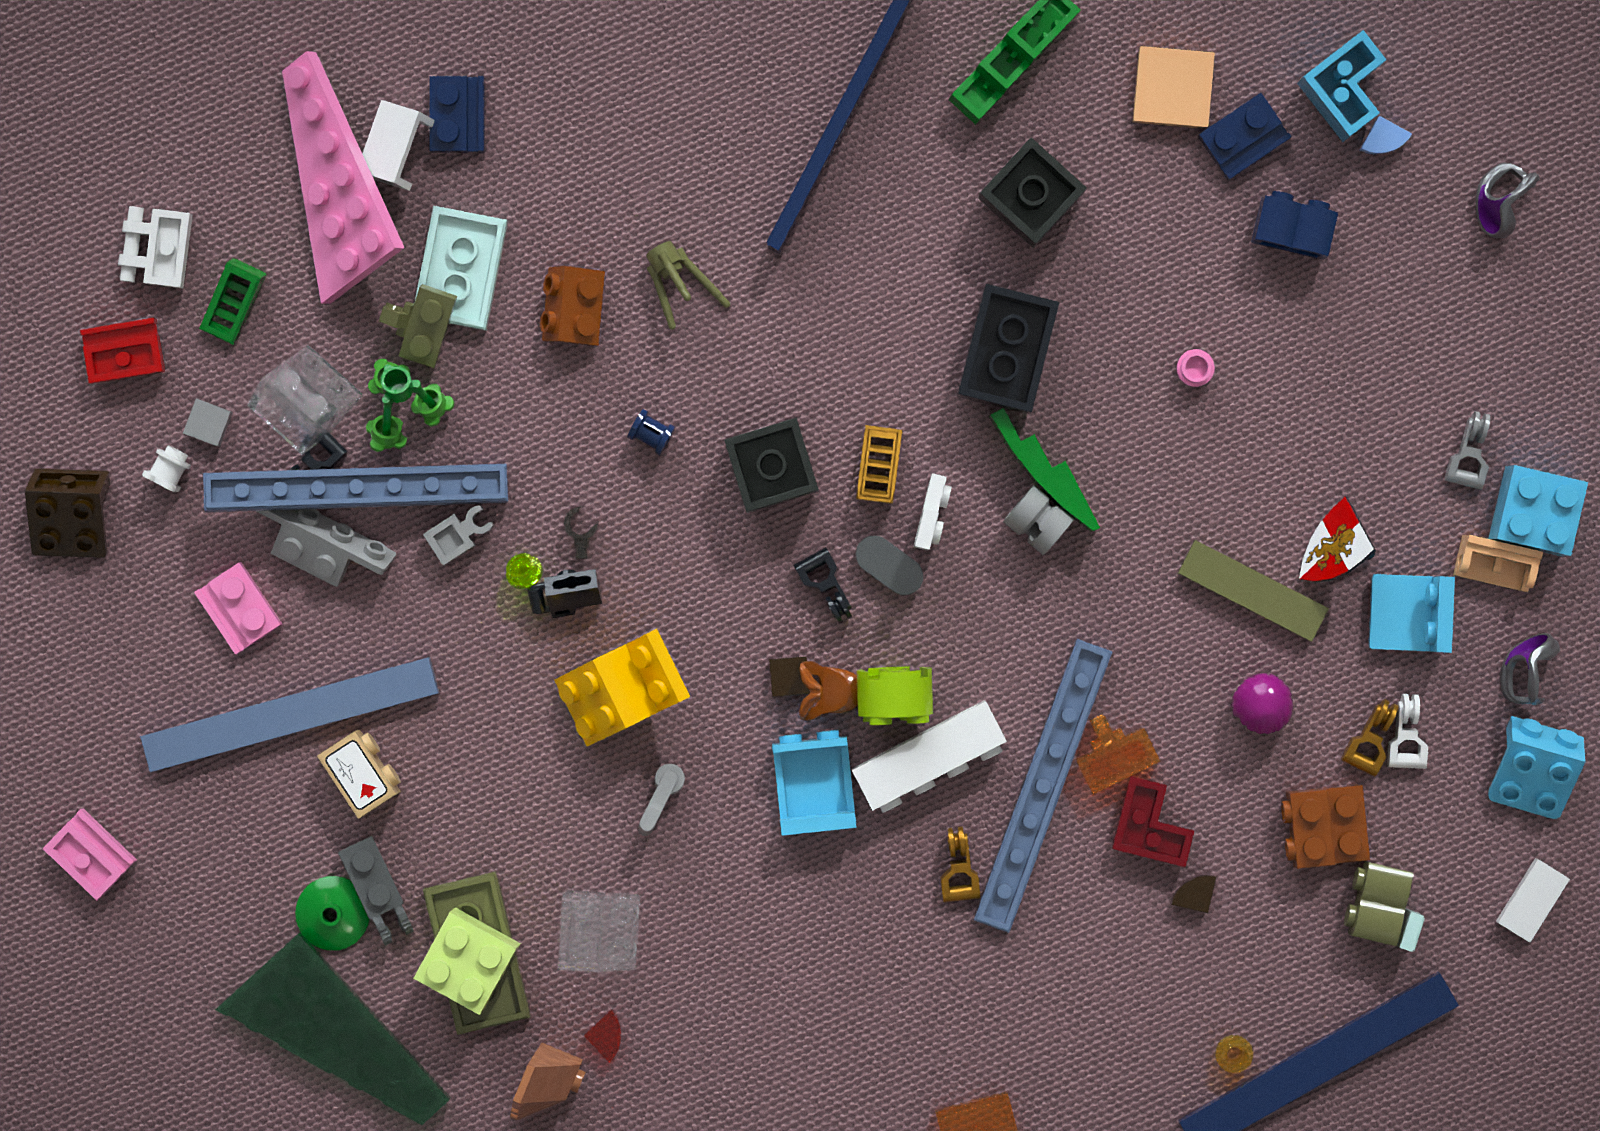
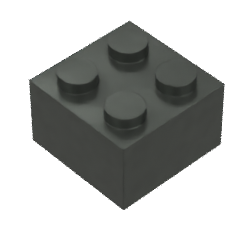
M1031 137L980 192L978 199L1034 248L1084 194L1087 187Z
M797 417L724 440L747 513L819 491Z

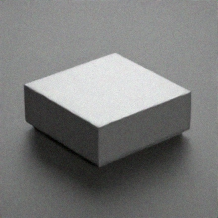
M196 398L183 434L220 447L233 412Z

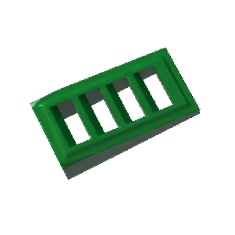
M233 258L229 260L225 265L199 329L232 345L235 344L267 274L238 259ZM234 275L250 281V285H245L233 279ZM228 287L244 294V300L226 293ZM221 302L239 309L238 314L220 307ZM215 315L232 322V328L230 329L213 321Z

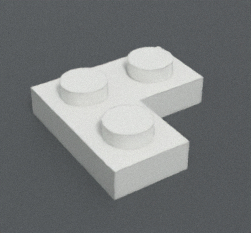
M931 474L913 546L915 548L928 551L930 550L931 543L939 544L944 522L937 521L939 507L947 508L952 488L945 485L947 478L945 476Z

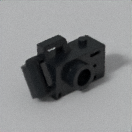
M596 569L580 572L563 570L557 576L545 577L544 582L535 583L527 587L533 614L551 612L552 618L575 615L576 608L602 604L601 588ZM543 590H545L546 599L548 602L547 606L545 604Z

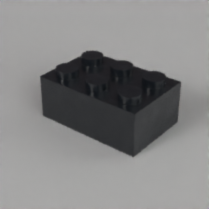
M986 284L983 289L957 397L1028 415L1032 413L1059 302Z

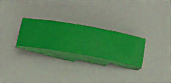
M1038 0L1009 30L1003 40L979 63L974 72L951 94L948 100L976 125L1078 15L1081 9L1071 0Z
M1004 408L991 414L989 418L1008 450L1033 482L1056 505H1059L1090 532L1099 529L1100 526L1066 461L1051 467L1035 434L1021 441Z

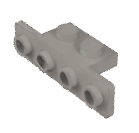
M316 509L256 511L281 524L270 554L335 587H338L342 582L350 560L377 574L383 575L395 559L396 552L388 549L383 543L371 540L353 531L348 525L338 523L320 514Z

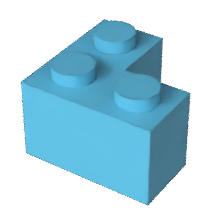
M1364 30L1304 75L1297 83L1342 142L1380 113L1358 85L1360 81L1386 61V58Z

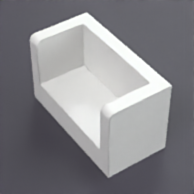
M381 100L362 153L373 179L410 191L412 183L400 178L418 125L422 124L433 127L435 120L419 111Z

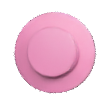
M1193 349L1185 352L1179 358L1176 369L1179 379L1184 384L1191 387H1199L1211 380L1215 367L1208 353L1203 350Z

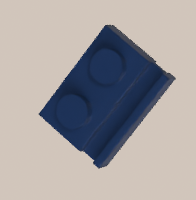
M430 76V118L435 120L433 127H429V151L431 153H485L484 76Z
M1259 93L1200 133L1198 138L1217 166L1225 174L1227 181H1229L1288 141L1291 135L1289 132L1287 133L1282 122L1263 94Z

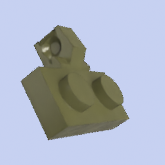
M422 284L419 287L415 303L406 302L404 308L386 303L382 309L379 322L397 328L396 335L404 337L399 353L400 357L435 368L458 296Z

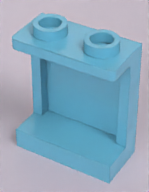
M839 730L816 732L817 739L802 741L801 734L779 736L780 743L772 744L782 836L857 828L847 736L839 737Z

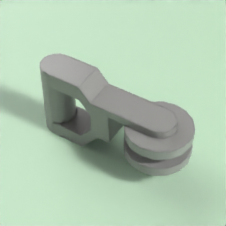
M1474 411L1471 418H1468L1459 452L1450 456L1445 481L1479 490L1483 489L1489 467L1481 457L1482 450L1468 446L1467 443L1468 440L1473 441L1475 436H1477V443L1482 444L1485 441L1490 425L1489 414H1484L1482 419H1480V412ZM1467 456L1476 458L1479 463L1477 473L1457 469L1459 461Z
M665 764L656 772L654 779L656 790L638 826V831L642 836H648L652 833L669 796L678 793L684 785V773L675 764Z

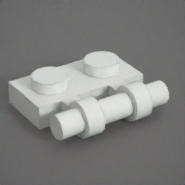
M129 206L128 219L123 221L122 232L126 233L123 254H119L118 265L121 266L120 281L135 283L136 268L145 269L143 283L183 289L193 215L185 212L152 209L151 223L142 222L144 208ZM141 235L149 236L147 257L138 256Z

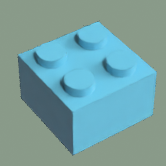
M1517 465L1506 466L1488 539L1557 556H1571L1588 482Z

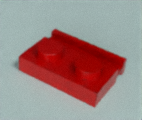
M148 318L80 330L83 338V352L89 384L165 372L160 335H158L157 319Z

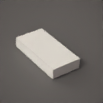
M1535 858L1496 922L1524 940L1531 942L1570 879Z

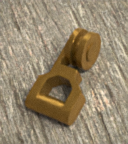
M1383 699L1380 704L1375 706L1361 735L1351 738L1341 757L1342 761L1374 777L1378 774L1387 756L1381 745L1383 737L1370 729L1372 726L1377 727L1382 723L1380 730L1386 732L1394 721L1399 708L1394 703L1388 708L1389 701ZM1370 742L1377 746L1378 753L1374 760L1356 751L1360 743Z
M963 826L958 827V833L956 834L953 833L952 828H947L950 856L956 857L955 852L959 850L961 856H965L966 860L950 861L951 867L940 877L943 902L981 898L978 873L971 869L967 833H963ZM964 872L971 877V885L949 887V879L954 873Z

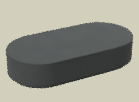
M868 536L858 544L856 560L859 566L893 592L900 595H909L920 588L923 582V571L920 565L885 538Z

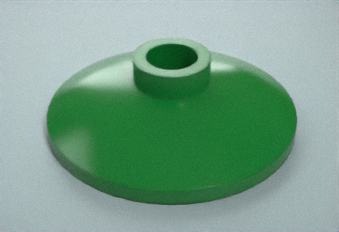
M325 876L313 881L303 890L296 905V922L301 934L309 943L324 950H342L355 944L366 932L370 921L351 880L341 876ZM327 908L336 910L337 919L335 921H328L325 918L324 912Z

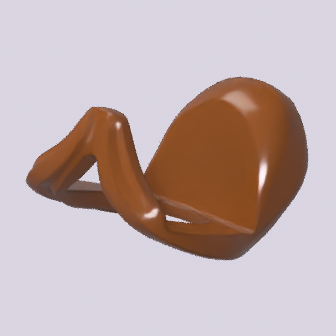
M804 661L800 664L801 680L810 690V694L802 700L799 708L801 720L811 721L827 713H845L858 706L856 674L840 668L823 667L813 661ZM812 675H816L818 677L819 683L813 678Z

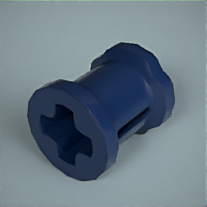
M642 409L633 423L627 438L630 440L635 438L654 448L655 454L660 456L670 441L676 427L671 424L666 426L648 416V411Z

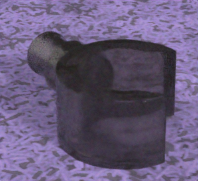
M581 506L575 507L567 513L564 527L568 535L574 538L575 558L587 559L589 539L597 533L599 523L591 527L589 532L577 534L572 529L571 521L583 508Z

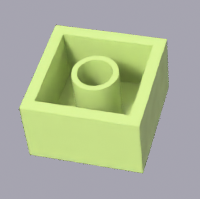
M454 908L449 912L413 979L480 1015L486 1008L521 943L465 912Z

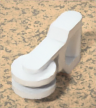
M1402 694L1397 704L1399 708L1396 717L1395 737L1388 742L1387 766L1426 769L1428 745L1418 737V730L1416 728H1402V724H1407L1409 717L1411 724H1418L1420 715L1419 695L1412 694L1411 701H1409L1408 694ZM1404 740H1415L1418 743V754L1398 753V745Z

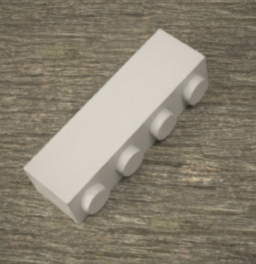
M983 700L853 767L852 772L872 811L880 807L882 813L903 803L900 796L912 790L915 795H919L936 786L933 779L947 773L949 778H952L969 769L966 762L978 756L981 757L982 761H985L1003 751L1000 745L1007 741L987 702Z

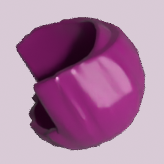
M1259 673L1247 677L1232 696L1231 707L1233 716L1239 718L1242 725H1245L1247 729L1258 734L1279 732L1283 726L1288 724L1292 717L1293 700L1291 690L1281 679L1273 674Z

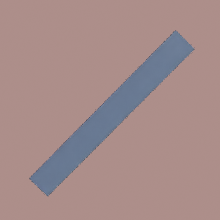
M507 464L203 473L205 513L508 503Z
M1076 639L975 913V921L1007 933L1010 932L1112 651Z
M427 657L143 735L140 738L149 771L153 772L440 692L431 659Z

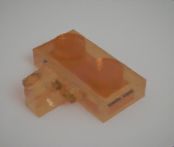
M1103 714L1089 720L1097 736V739L1090 742L1093 751L1075 759L1092 794L1100 792L1161 762L1143 726L1124 735L1121 728L1112 731Z

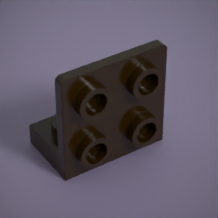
M34 469L24 491L31 552L33 555L106 557L107 541L103 500L110 486L109 471Z

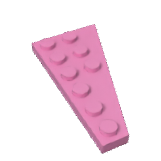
M306 51L286 67L282 74L321 304H331L403 250L404 245L317 53Z

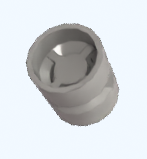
M1033 485L1003 522L1018 535L1026 533L1028 535L1027 542L1044 555L1065 532L1074 518L1059 505L1051 507L1049 505L1050 498Z

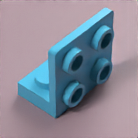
M1373 574L1371 576L1369 648L1452 653L1455 577Z

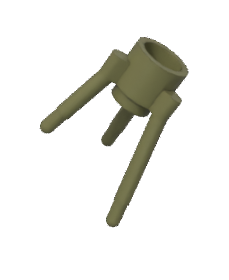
M667 241L646 254L651 264L647 267V270L654 281L664 315L671 330L676 328V324L661 275L664 280L671 278L684 300L690 301L691 295L678 274L683 270L681 263L725 308L730 307V302L688 258L682 247L676 249L672 241Z

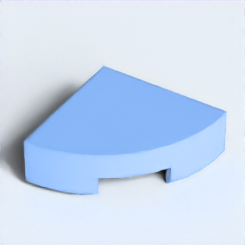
M1378 116L1359 150L1373 155L1389 153L1401 147L1410 138L1412 133Z

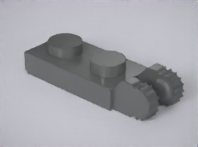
M370 836L339 851L338 855L369 920H373L384 945L392 943V935L380 915L391 909L395 911L401 930L406 935L414 932L402 907L404 902L373 837Z

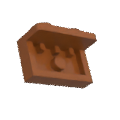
M571 266L549 267L548 274L545 276L543 283L546 300L545 311L540 318V329L543 332L542 341L587 346L599 345L605 271Z

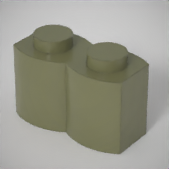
M1364 861L1363 868L1357 867L1352 883V889L1357 890L1354 905H1348L1344 918V926L1349 927L1348 934L1397 946L1411 890L1413 872Z

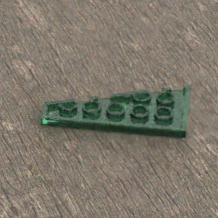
M301 932L215 1009L223 1015L230 1016L243 1023L248 1029L256 1033L259 1032L277 1042L282 1048L325 1072L332 1073L345 1080L350 1086L359 1091L363 1090L379 1099L384 1105L420 1125H423L451 1099L447 1092Z

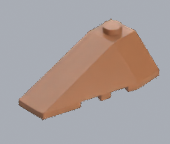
M541 1043L526 1067L513 1099L510 1118L519 1120L565 1101L570 1090L577 1093L586 1073L579 1069L583 1059Z

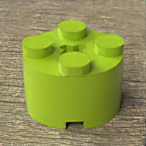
M910 666L868 668V672L862 669L857 670L858 716L863 717V722H869V725L892 724V718L900 717V720L911 724L928 723L929 715L933 714L932 668L920 667V670L910 671Z

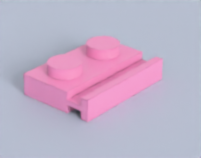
M242 562L237 563L194 592L235 655L283 625Z
M84 808L80 809L43 848L96 901L137 861Z

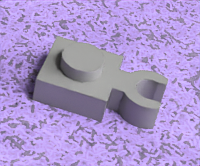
M482 506L472 507L462 522L456 514H453L423 534L443 566L476 546L470 536L475 533L485 534L493 529L494 524L492 522L482 527H478L474 522L476 514L484 510Z

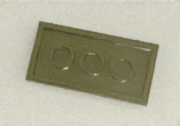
M497 871L423 889L434 939L449 912L454 908L465 912L513 939ZM516 953L486 1008L480 1015L449 998L457 1035L531 1017Z

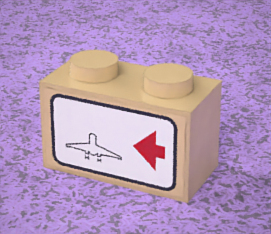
M361 730L354 731L317 756L358 819L401 792L397 786L401 783L399 776L390 764L383 765L377 756V753L380 752L378 744L370 733L363 735Z

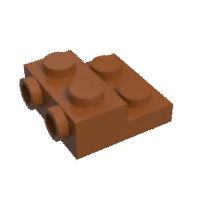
M1363 785L1286 792L1287 801H1281L1283 823H1289L1290 838H1285V853L1287 861H1293L1294 867L1297 869L1330 866L1335 865V863L1370 860Z

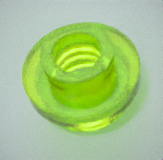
M528 553L515 555L506 566V578L509 584L516 589L531 587L540 580L543 574V566L539 559Z

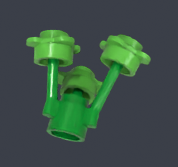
M386 359L377 360L374 364V378L369 381L368 389L375 395L379 393L384 394L382 397L383 415L366 424V431L370 433L372 438L370 447L376 452H381L392 447L401 449L406 446L407 438L402 435L403 422L401 419L392 416V405L394 402H404L411 397L412 393H416L411 404V410L414 414H420L424 417L426 425L433 427L440 422V417L446 411L453 409L454 399L451 396H445L437 384H430L422 388L419 380H411L410 370L406 365L398 366L395 363L388 362Z

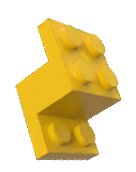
M657 629L554 679L559 689L560 698L567 705L575 722L576 730L583 738L587 747L690 697Z

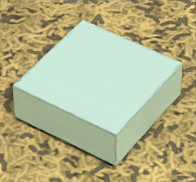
M1405 908L1402 930L1397 944L1399 948L1411 952L1415 951L1425 919L1420 913Z

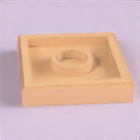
M1140 46L1132 123L1207 129L1209 125L1215 53Z

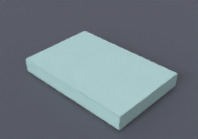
M433 206L416 297L422 284L456 295L458 297L449 324L487 331L508 221Z

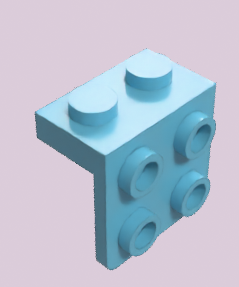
M1511 716L1506 727L1507 750L1488 790L1489 799L1493 802L1540 816L1557 819L1561 816L1585 764L1584 737L1578 736L1567 729L1558 730L1541 725L1533 719H1521Z

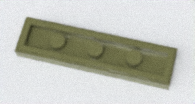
M1197 540L1193 541L1177 574L1310 642L1313 641L1329 608Z

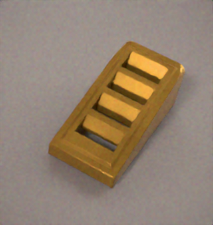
M865 425L856 493L857 500L893 504L902 430ZM871 437L892 439L893 447L871 444ZM869 452L891 454V462L869 459ZM867 467L890 469L889 476L867 474ZM869 481L888 484L887 491L866 489L865 483Z

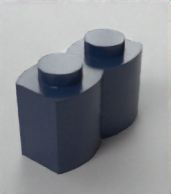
M1272 191L1271 196L1265 195L1261 198L1251 243L1324 260L1329 256L1338 212L1330 210L1331 205L1329 203L1308 200L1307 205L1293 201V195L1280 191Z

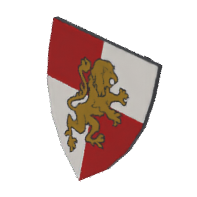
M1345 496L1338 502L1316 528L1303 557L1299 576L1300 580L1312 582L1334 580L1350 573L1365 560H1370L1374 557L1376 549L1348 497Z

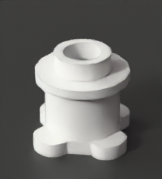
M169 445L165 451L157 449L156 453L159 455L151 470H144L142 476L172 492H179L181 487L177 483L185 468L190 469L191 467L190 464L185 462L188 455Z

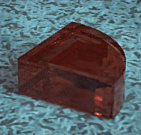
M613 1009L606 1013L584 1034L585 1038L609 1063L617 1054L622 1037L620 1021Z

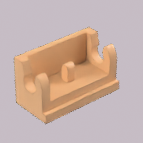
M1462 535L1453 575L1528 592L1529 588H1533L1535 585L1543 552L1478 536Z

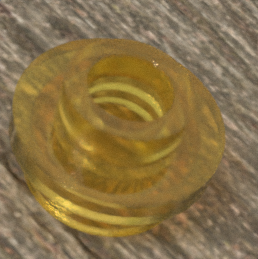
M1229 1035L1217 1044L1215 1058L1223 1070L1230 1073H1239L1247 1069L1251 1064L1253 1049L1244 1037ZM1233 1047L1239 1048L1240 1054L1237 1058L1230 1059L1227 1057L1229 1049Z

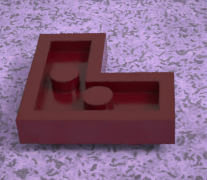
M1129 775L1111 848L1186 867L1195 831L1158 821L1167 785Z

